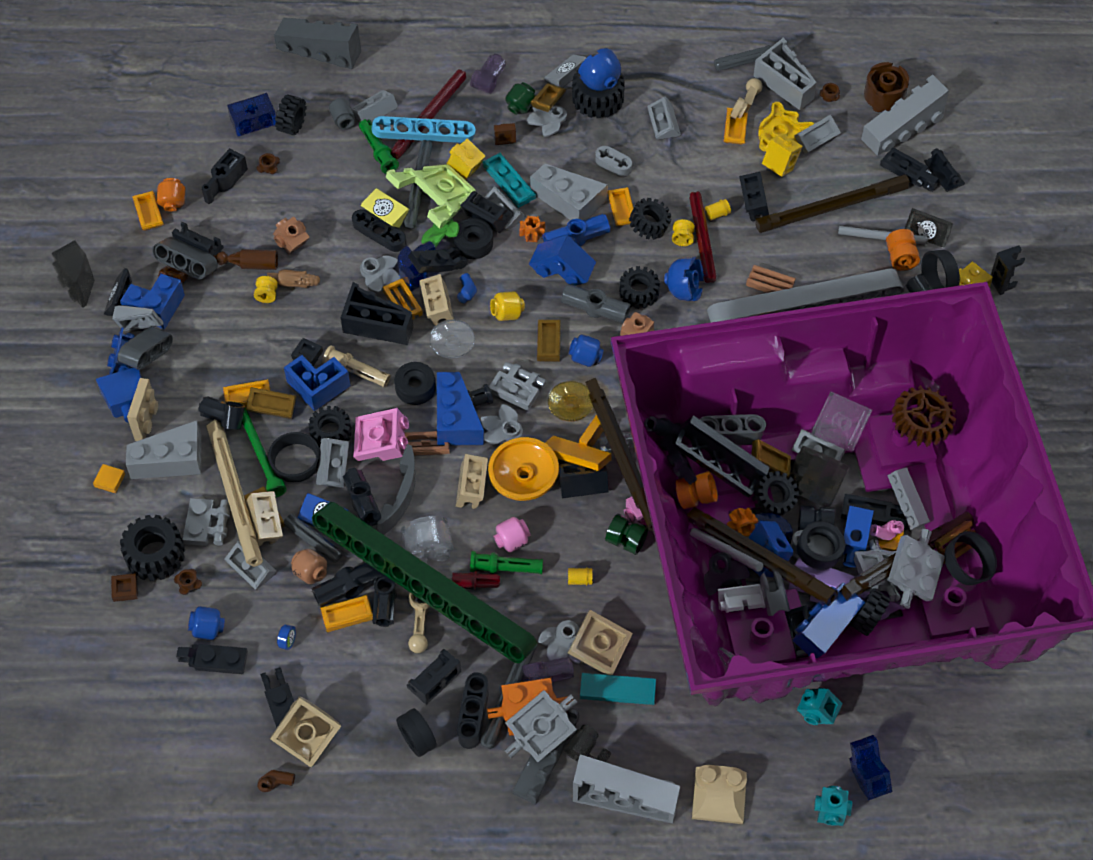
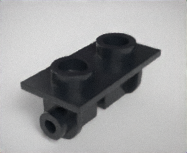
M938 148L932 150L931 158L924 160V163L929 167L933 175L939 178L938 182L944 190L948 192L965 185L961 175L956 172L944 156V152Z

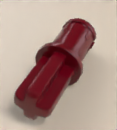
M474 571V573L453 572L452 581L463 588H474V590H477V587L498 588L500 586V575L477 574V571Z

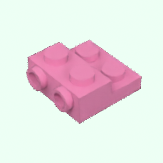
M398 408L356 417L353 457L357 461L375 457L386 461L402 457L408 444L405 436V430L409 428L408 418Z

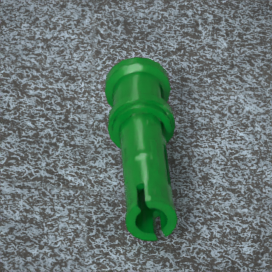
M370 119L362 120L359 123V128L373 149V157L380 163L381 171L384 174H387L388 170L394 169L396 171L399 167V162L396 158H393L390 147L385 145L381 138L374 136L371 130L372 122Z
M471 551L470 572L481 570L494 574L497 571H510L542 575L543 559L498 556L496 552L478 554L475 551Z

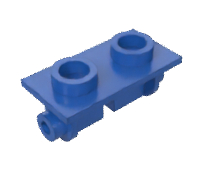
M123 327L118 335L114 334L111 347L115 349L113 354L110 353L107 366L111 367L109 375L113 371L120 372L131 367L118 361L120 348L135 337L131 333L123 334Z

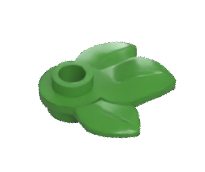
M453 219L440 229L433 224L424 233L421 243L429 242L431 246L436 248L445 235L457 237L459 224L453 222Z

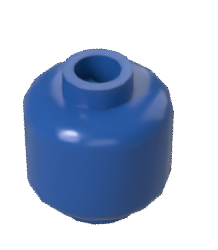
M581 334L578 338H573L568 354L571 355L573 362L591 367L595 361L600 362L604 350L600 349V341L598 339Z
M198 606L195 612H190L188 631H192V636L195 638L214 640L218 632L223 633L225 618H220V611L216 608Z

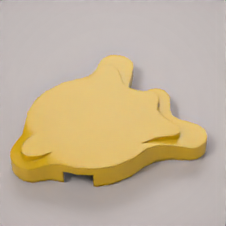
M774 102L771 105L770 115L764 118L759 126V148L765 152V147L771 139L781 133L797 142L794 135L814 123L798 122V112L787 111L782 103Z

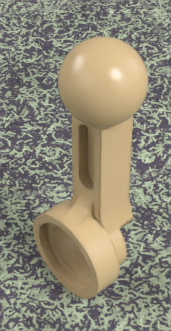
M752 78L747 82L746 96L744 99L738 98L730 114L731 117L741 119L744 112L748 113L755 95L759 94L763 88L762 82L759 79Z
M409 593V602L415 610L414 635L410 637L408 646L412 652L422 653L428 646L424 632L425 619L430 605L425 602H416L415 599L417 597Z

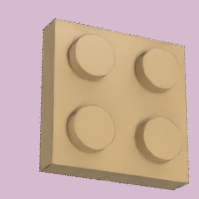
M144 378L139 379L127 415L135 441L145 439L146 435L150 434L152 428L151 419L158 410V401L155 400L154 389H152L149 379Z
M589 610L567 653L606 675H613L633 633Z

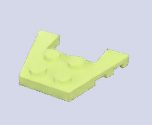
M448 164L425 166L423 170L416 171L412 168H404L403 172H395L393 169L388 170L386 178L397 189L416 183L439 205L429 210L427 215L439 229L462 209L460 205L467 199L470 193L476 191Z

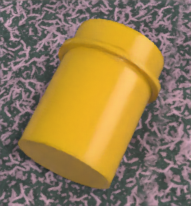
M724 199L705 206V212L711 221L727 216L731 213V208L728 201Z
M568 568V585H592V568Z

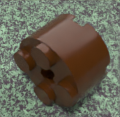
M882 62L871 68L866 79L864 97L875 112L890 111L895 102L900 98L905 100L909 85V75L903 67L899 66L898 68L892 66L893 63Z

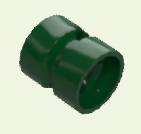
M617 513L610 523L605 541L617 547L623 545L624 550L637 555L646 540L649 529L638 522L632 524L630 518Z

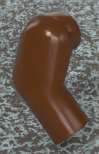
M271 770L258 780L257 787L262 792H269L280 784L293 786L295 774Z

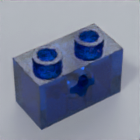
M267 93L227 105L229 117L237 137L269 128L277 122L275 121V110Z

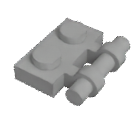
M506 362L503 370L508 372V374L499 371L489 385L490 391L493 395L529 411L539 395V389L535 386L544 388L547 380L541 378L540 374L536 372L530 373L522 369V366L516 363L513 365ZM518 377H519V378H522V379L526 380V382H523V381H521V380H519V379H516V378H518Z
M190 498L182 539L185 545L207 546L209 538H214L213 543L215 545H223V540L227 537L228 531L226 528L227 519L230 518L231 514L228 500H221L220 507L214 508V500ZM212 519H218L217 526L211 527Z

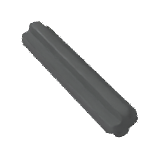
M768 45L715 59V69L721 71L755 62L771 46Z
M289 514L285 518L284 525L329 560L336 563L341 559L342 551L295 515Z

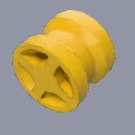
M681 219L673 223L674 233L672 234V241L674 244L689 246L693 243L694 235L692 233L695 226L693 222Z
M269 276L258 277L255 283L257 288L254 291V298L262 303L275 301V290L278 287L277 280Z

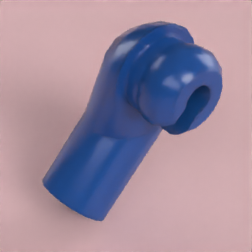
M468 273L460 277L463 288L457 294V299L461 303L470 301L477 293V288Z

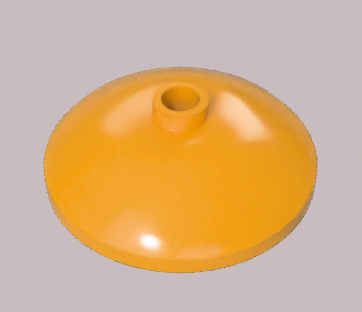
M529 437L514 438L504 442L493 452L488 465L489 478L493 487L503 496L518 501L533 500L543 496L554 486L559 474V463L555 452L546 443ZM523 475L528 476L527 478H521Z

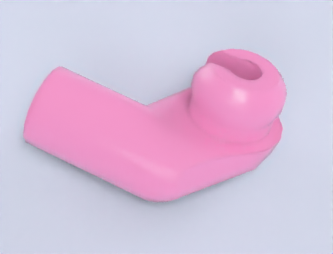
M891 520L883 526L874 524L870 527L869 533L871 536L883 540H891L897 534H901L904 531V524L896 520Z

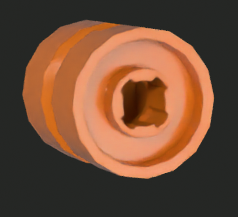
M899 229L887 236L886 243L891 254L890 260L894 269L905 271L916 267L920 263L915 236L911 230Z
M708 471L696 475L697 480L691 485L684 478L676 480L677 497L683 509L696 507L699 501L702 504L717 501V487L711 472Z

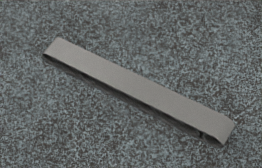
M891 268L720 302L711 305L707 309L710 322L900 295L904 289L897 271Z

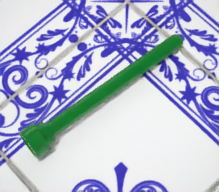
M245 408L242 424L268 480L266 482L267 492L274 491L275 498L285 494L287 488L284 481L276 477Z

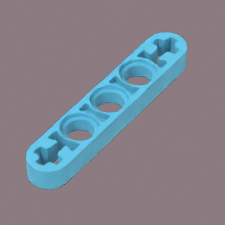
M388 116L376 117L373 120L371 129L374 136L378 138L458 143L464 142L467 138L472 141L476 131L475 126L468 121ZM379 125H383L384 130H381ZM405 125L408 131L400 132L397 126ZM426 126L429 132L421 133L418 127ZM446 127L450 130V133L442 134L439 129Z

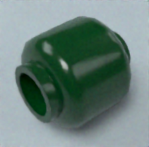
M524 82L514 84L505 97L508 110L516 115L518 113L526 114L532 107L531 101L536 96L535 90Z

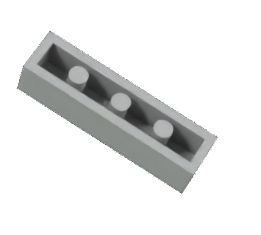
M899 469L889 474V481L910 530L920 528L929 523L930 520L908 469Z

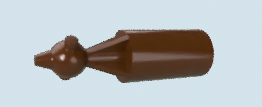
M241 249V251L231 255H227L224 251L214 255L220 266L230 262L240 266L241 269L277 270L278 268L277 250Z

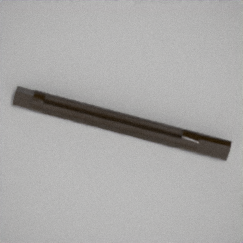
M904 174L810 204L756 219V228L759 233H763L870 199L900 192L909 188V179Z
M593 378L585 382L590 393V401L634 503L640 509L649 531H652V522L640 472L606 394L600 388L597 379Z
M695 507L687 514L689 522L696 525L699 529L758 560L769 571H778L784 580L824 604L830 606L838 597V591L709 514Z
M966 511L950 522H945L932 530L928 545L935 549V541L964 521L973 522V516ZM896 553L845 584L840 590L845 599L848 601L888 578Z

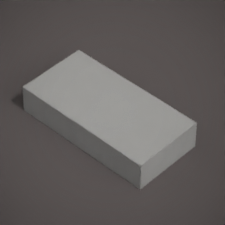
M830 114L794 136L797 142L803 146L802 150L806 154L841 132Z

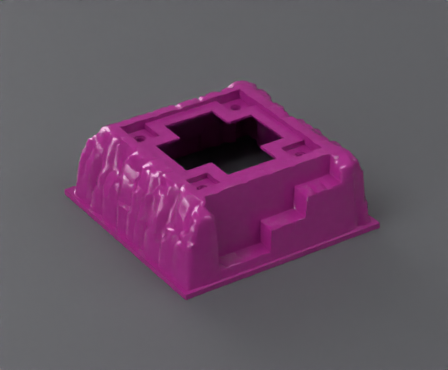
M987 282L611 337V346L691 695L702 694L708 704L715 707L724 699L735 697L742 701L751 698L761 704L769 699L775 700L786 697L795 687L804 688L811 682L850 677L852 674L862 675L878 670L884 671L899 667L922 666L928 662H950L957 657L963 659L973 658L975 662H983L992 669H1002L1010 663L1035 661L1062 640H1067L1072 633L1093 629V586ZM920 385L924 390L929 386L933 392L939 390L940 396L947 395L946 402H953L952 409L956 410V423L952 433L948 435L944 442L940 441L937 445L931 443L928 447H926L924 442L918 447L914 440L908 443V437H901L899 434L901 430H895L896 423L892 422V409L895 406L896 399L900 397L902 392H908L911 387L917 390V387ZM917 404L908 407L907 410H912V408H916ZM693 415L699 420L704 416L759 415L766 422L761 441L790 455L791 462L809 459L792 451L802 429L845 449V453L855 452L866 492L892 488L888 475L896 470L907 468L930 520L929 523L924 525L925 529L932 531L964 512H969L974 519L973 525L970 527L971 530L975 529L976 533L983 536L995 552L997 558L996 572L988 581L976 585H965L958 582L950 574L946 564H943L933 600L925 601L917 596H913L910 608L901 610L902 617L879 620L868 636L847 625L826 653L819 658H815L814 653H811L810 657L796 658L784 610H779L773 616H768L766 608L748 609V606H744V610L726 613V611L719 609L718 592L711 596L706 592L704 576L710 570L709 560L715 553L720 551L690 535L693 528L699 529L688 520L687 514L692 508L683 509L679 503L676 492V480L679 478L674 473L673 466L667 458L669 455L668 450L664 451L661 447L660 441L663 437L657 435L656 432L647 431L644 427V422L646 418H650L649 416L658 419L667 418L673 423L682 424ZM936 422V424H932L931 428L941 425V422ZM683 436L681 443L688 448L693 447L690 439ZM737 445L751 454L752 445ZM705 449L701 450L703 458L711 461L710 453ZM687 457L695 475L708 472V470ZM724 462L720 464L722 471L727 474L731 473L727 464ZM714 474L712 475L717 487V501L709 504H702L699 501L698 506L695 507L725 525L730 521L729 513L737 508L745 510L747 508H750V510L761 509V507H755L757 500H752V497L755 495L754 493L748 498ZM743 475L739 476L741 483L748 488L750 480ZM769 487L767 493L769 498L774 502L771 489ZM950 540V541L947 542L945 545H943V546H942L943 549H944L952 540ZM971 548L956 558V560L967 575L980 579L983 571L982 561L975 549ZM718 560V566L725 568V562ZM742 579V586H747L745 579ZM797 588L786 590L790 610L801 607ZM949 599H955L959 603H953ZM762 629L767 633L759 634L756 630Z

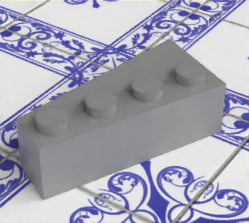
M933 74L926 79L927 84L923 87L916 86L911 90L912 94L907 99L903 100L900 98L889 112L883 111L864 126L861 140L877 156L883 152L890 151L895 145L907 141L912 135L917 132L921 133L926 127L933 123H938L943 118L949 90Z
M580 754L573 781V802L673 824L680 786L669 780H660Z

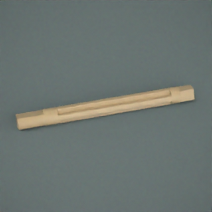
M214 420L207 425L210 441L246 563L256 567L263 562L224 428L220 422Z

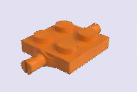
M551 678L501 685L503 695L502 707L487 708L488 719L503 717L506 722L543 690L546 691L552 700L559 704L568 696L556 697ZM508 727L509 736H514L513 732Z

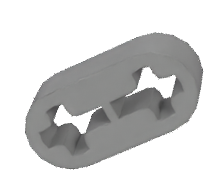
M601 146L596 150L595 162L600 167L620 177L628 176L631 173L632 160L628 156L609 146Z

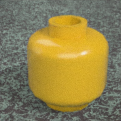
M514 291L496 293L494 299L490 301L491 314L499 321L517 320L525 309L524 300Z

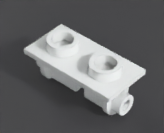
M760 584L718 589L719 609L726 611V613L744 610V606H748V609L766 608Z

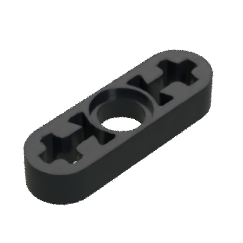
M364 209L357 210L352 214V224L355 230L390 251L399 252L406 247V237L401 230ZM378 227L385 229V231L381 234H376L373 232V230Z

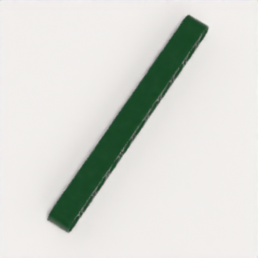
M329 502L313 514V525L320 532L512 662L522 663L537 648V641L531 633L337 503Z

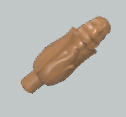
M286 269L280 270L278 273L267 272V276L276 279L278 285L283 287H302L307 289L308 286H317L320 283L319 276L307 274L306 271Z

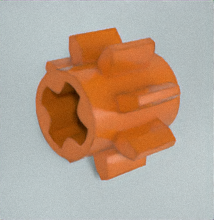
M527 216L525 221H520L519 235L525 236L526 242L537 243L545 233V222H540L539 216Z
M737 508L729 514L731 521L726 524L747 537L755 529L754 524L758 522V519L750 508L746 510Z

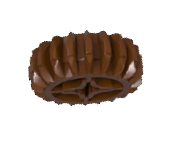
M921 385L917 387V390L911 387L908 392H902L900 397L896 399L895 406L892 409V422L896 423L895 430H901L900 436H907L908 443L912 442V440L916 441L917 447L922 442H924L926 447L930 446L931 443L937 445L940 441L944 442L948 435L952 433L956 423V410L952 409L953 402H946L947 395L940 396V391L933 392L930 386L924 390ZM917 404L916 408H912V410H907L908 407ZM936 422H941V425L931 428L932 424H936Z

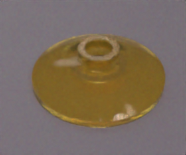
M566 381L556 385L548 396V407L551 413L564 421H578L585 418L591 412L593 405L589 398L590 393L587 386L576 381Z

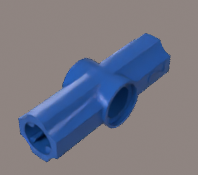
M604 214L586 220L572 219L567 223V226L544 233L543 241L546 242L568 235L581 247L585 244L586 240L609 233V222Z

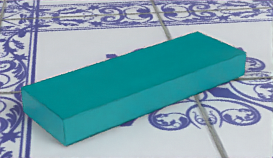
M501 153L482 162L484 169L518 208L536 199L535 192Z
M582 673L580 699L654 705L656 679Z

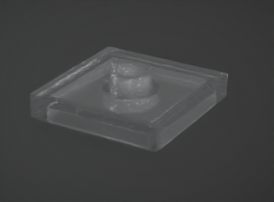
M831 391L811 434L853 452L871 415L872 409Z

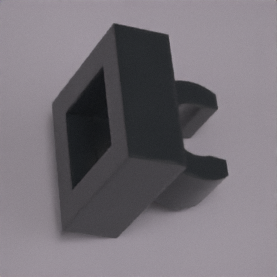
M302 338L292 352L291 357L295 360L303 355L314 367L323 352V348L312 341Z

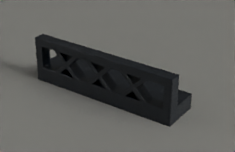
M694 415L681 424L672 444V447L748 498L752 496L758 480L766 476L770 468ZM683 436L690 439L693 447L688 448L681 443ZM705 449L708 451L712 460L707 461L704 459L701 450ZM724 462L727 464L731 473L727 474L722 471L720 463ZM743 475L750 480L748 488L741 483L739 476Z

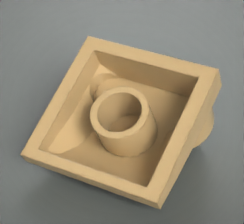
M299 696L292 703L290 710L276 728L270 740L312 767L340 729L341 724L322 709Z
M717 765L696 767L692 819L743 824L747 772L736 767Z

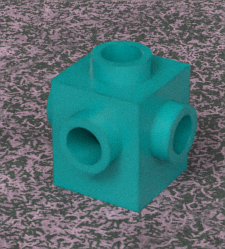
M806 689L797 707V711L811 725L834 724L843 703L829 689Z
M838 786L823 787L821 795H816L814 811H818L817 822L831 826H843L846 816H851L852 801L848 800L849 791L843 790Z

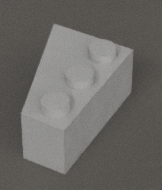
M783 37L755 60L754 77L801 110L814 99L817 82L806 67L799 63L796 58L797 55L786 45L787 41Z
M548 164L542 165L530 176L531 189L535 192L536 196L569 220L576 218L586 220L607 201L608 184Z
M196 420L128 444L126 446V467L130 478L141 479L201 474L202 434L198 421Z

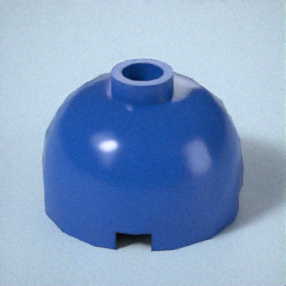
M603 48L597 50L599 54L594 57L590 54L582 62L578 70L579 78L588 88L595 91L613 88L621 75V64L617 56L611 49Z
M696 257L677 259L669 267L668 273H665V285L668 286L671 294L679 300L697 301L700 298L703 288H699V281H704L701 261L696 259Z

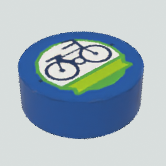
M285 624L281 627L277 639L279 648L291 649L296 636L295 626Z

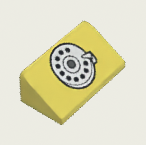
M377 188L361 204L363 208L397 228H400L410 210Z

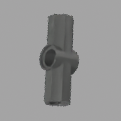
M571 284L565 286L561 297V303L585 310L590 317L599 318L603 316L621 323L628 318L631 304L607 297L600 289L589 291Z

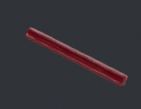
M699 191L691 192L689 199L704 280L706 283H714L717 275L702 196Z

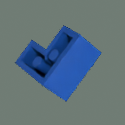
M568 235L538 244L529 262V265L543 278L558 273L566 283L574 286L587 283L596 264V261Z
M160 274L151 290L130 284L120 302L122 306L153 309L163 321V326L157 327L165 329L185 294L181 280Z
M301 355L284 367L287 383L314 411L351 386L348 371L335 357L315 369Z

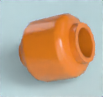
M176 178L164 179L163 182L158 184L157 203L164 207L165 211H176L177 208L185 204V186Z

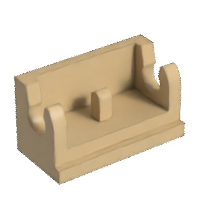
M441 274L419 280L428 319L431 318L435 326H439L440 319H446L448 324L455 323L447 286Z
M465 454L460 468L455 507L462 508L466 502L472 503V509L478 507L479 502L483 501L488 458Z
M274 491L251 493L245 502L258 546H261L266 541L273 544L283 537Z

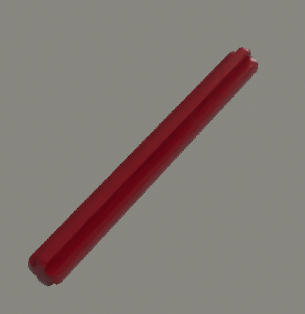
M458 69L417 118L433 119L465 81L466 72ZM420 126L418 130L422 132L426 126ZM399 139L391 148L392 156L399 159L414 140Z

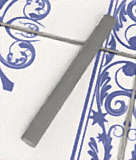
M839 226L838 231L839 235L886 240L887 236L892 233ZM914 235L916 244L926 245L927 236Z
M697 528L691 530L690 535L720 552L726 553L731 558L757 572L762 570L763 563Z

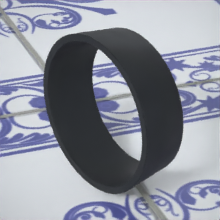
M947 250L927 251L922 258L921 272L932 289L945 288L938 276V258L945 271L946 288L959 286L960 274L953 255Z
M290 432L278 437L272 443L268 452V459L279 478L287 482H301L310 478L316 472L320 450L317 442L311 436L301 432ZM294 444L305 445L315 453L316 461L308 470L302 473L286 474L275 468L276 456L287 446Z
M971 531L962 532L945 549L944 559L946 567L958 582L965 585H976L988 581L994 576L997 569V558L990 543L980 534ZM956 542L970 545L980 556L983 566L980 579L970 577L959 566L955 557Z

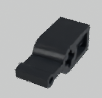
M229 148L212 167V178L207 184L202 186V193L206 203H212L214 201L213 198L220 191L230 190L248 170L244 155Z

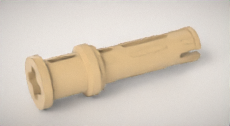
M332 345L324 353L323 364L335 357L348 372L384 388L390 381V374L353 359L352 354H344L335 350V347Z

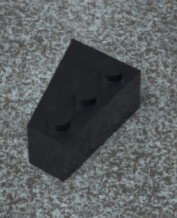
M355 282L352 283L340 317L343 333L408 345L414 328L412 312L390 300L385 301L377 297L376 293L360 288L359 284Z

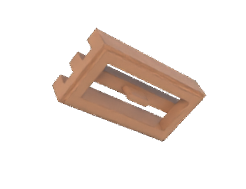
M754 265L746 281V286L770 293L793 288L796 278Z
M437 431L406 432L405 436L407 440L437 439ZM430 440L408 442V445L412 446L414 456L450 454L448 442H444L445 445H437V441Z

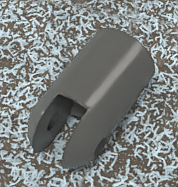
M773 570L774 582L768 583L765 573L760 576L759 580L768 616H773L779 610L790 611L782 576L775 570Z

